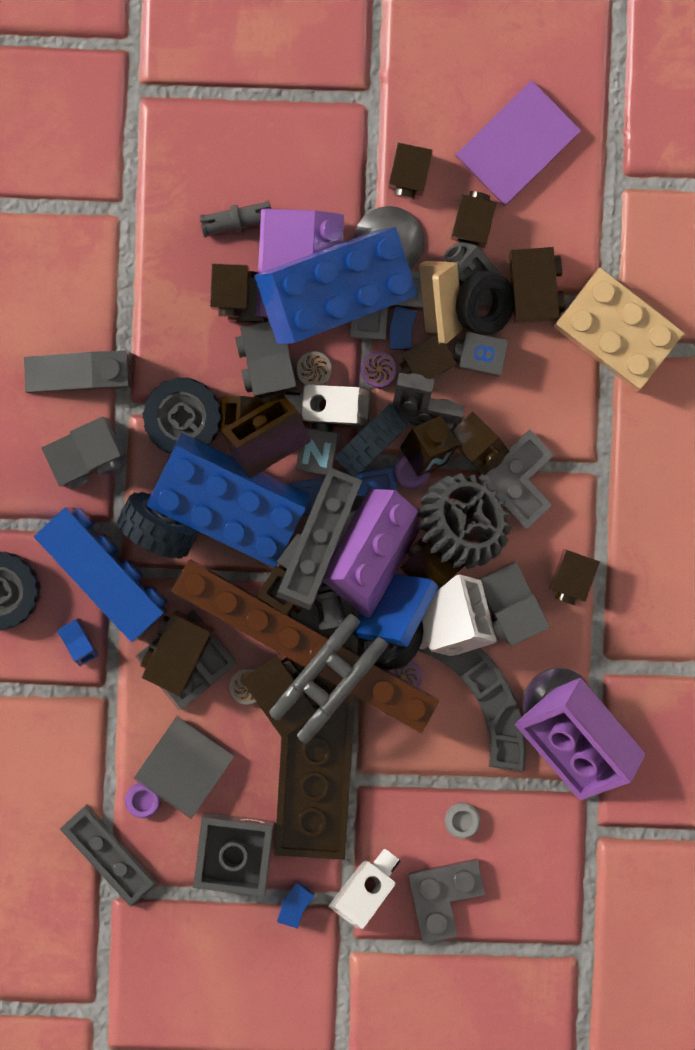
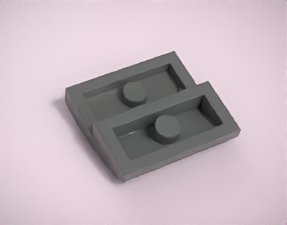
M194 609L186 614L204 623ZM212 634L185 693L178 696L163 688L161 689L180 711L238 663L216 636ZM160 636L135 656L140 663L149 647L156 648Z
M176 716L133 779L192 819L235 756Z

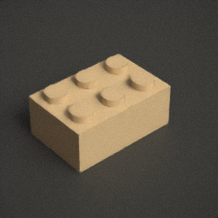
M600 267L553 326L635 391L641 390L684 334L683 331Z

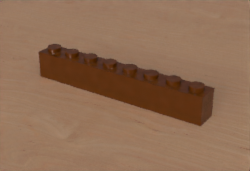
M192 559L188 560L171 590L176 595L303 667L309 664L330 638L295 617L283 614L258 596ZM344 645L336 652L337 655L352 667L362 656ZM375 663L350 692L421 734L439 704L438 698ZM328 665L318 674L335 685H338L343 679Z

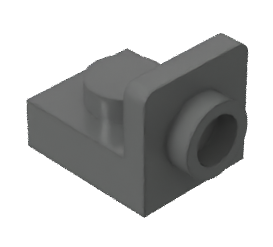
M462 241L450 247L441 261L457 262L458 278L461 286L468 277L477 272L491 271L501 275L478 246ZM485 291V292L480 296V299L484 296V294H485L487 291Z

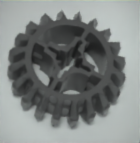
M462 473L455 474L453 477L445 476L438 483H434L429 487V491L420 501L423 506L418 509V513L422 520L417 528L426 531L422 541H430L433 544L430 553L439 551L442 553L441 562H447L449 559H452L454 568L464 564L467 569L474 568L476 565L483 566L490 559L496 558L509 541L506 535L512 529L510 525L505 523L509 520L511 514L502 510L506 501H498L495 497L498 489L489 491L487 489V480L477 483L475 474L465 478ZM465 538V539H468V540H470V541H472V542H473L474 540H476V541L479 542V543H469V542H466V541H464V540H462V539Z

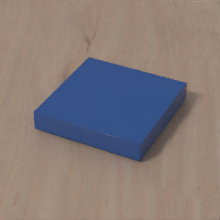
M395 574L371 618H366L359 613L357 618L360 624L352 634L357 638L372 641L380 637L388 644L408 647L439 586L431 579Z

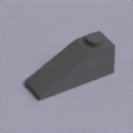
M127 350L24 357L25 392L132 388L130 352Z

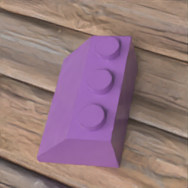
M261 209L258 274L343 243L344 214L316 210ZM257 285L256 317L268 318Z
M369 489L332 554L322 581L366 618H371L407 554L406 552L420 530L417 528L419 525L418 510L396 490Z
M582 678L556 687L515 724L579 800L631 783L646 755Z

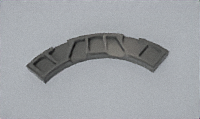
M429 647L425 649L419 648L418 651L426 653L450 667L462 678L476 697L483 711L488 729L490 746L489 767L524 772L526 757L525 736L515 726L516 722L521 718V714L507 680L493 660L481 648L455 656L432 652Z

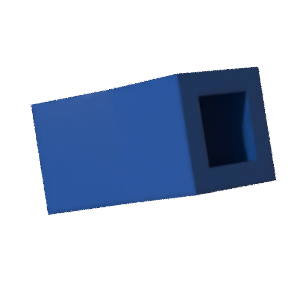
M399 306L395 307L389 327L390 350H410L412 348V327L416 318V311Z
M78 618L57 630L74 662L79 666L99 656Z
M296 881L283 899L277 922L298 929L303 911L314 898L315 893L299 881Z

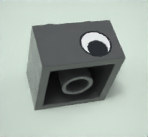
M204 812L201 820L193 888L264 897L274 821Z

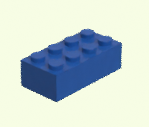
M396 227L370 232L254 275L277 344L296 343L418 296Z
M181 432L146 506L275 568L277 560L283 554L306 509L309 494L264 472L249 478L233 457Z
M65 507L33 537L131 643L134 642L168 611L164 606L167 602L166 598L154 586L147 588L140 581V578L143 576L142 572L130 560L123 562L115 554L119 550L118 546L106 534L99 536L91 528L95 522L82 508Z

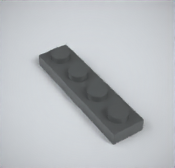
M329 467L276 597L308 610L311 609L362 480Z

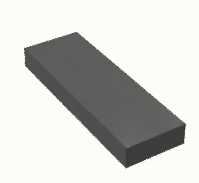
M87 804L60 828L63 834L130 907L158 883Z

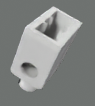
M304 385L303 393L286 392L285 397L299 411V414H302V421L352 426L368 425L370 391L359 387ZM322 399H326V407L321 411L319 404Z
M458 574L436 591L422 618L423 638L420 649L429 647L432 652L455 656L497 642L481 580Z
M383 849L373 864L369 861H363L328 907L355 928L363 929L396 883L389 877L401 861L386 849ZM369 877L373 878L376 883L375 888L370 893L364 886L365 881Z

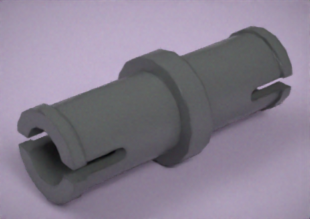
M270 201L240 208L238 205H232L230 210L200 215L204 237L234 230L236 234L242 233L243 228L260 225L261 209H271Z

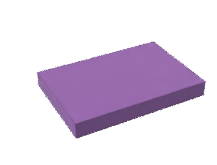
M531 80L455 156L506 206L581 130Z

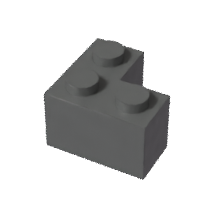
M270 322L240 327L242 336L235 337L239 357L247 358L248 369L241 370L247 393L253 392L254 397L263 398L298 390L288 343H276Z
M103 416L70 431L71 434L41 447L60 487L68 485L70 490L88 483L89 478L87 475L98 471L99 475H105L122 467L120 460L127 458L110 420Z
M514 561L478 579L482 582L487 605L495 617L492 620V626L500 642L506 640L507 644L513 646L550 628L517 562Z

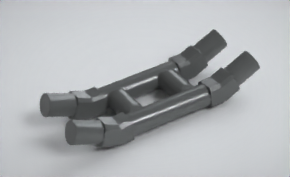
M352 614L345 618L269 711L273 719L280 721L303 692L319 704L320 707L297 734L298 739L303 743L307 744L388 647V644L382 638L377 637L353 667L337 655L336 652L360 624L358 618ZM326 665L343 677L342 681L330 695L313 682Z

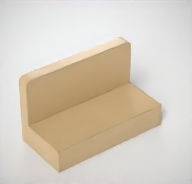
M424 261L419 265L425 332L438 333V342L448 343L463 331V325L459 322L456 313V299L460 290L457 262Z

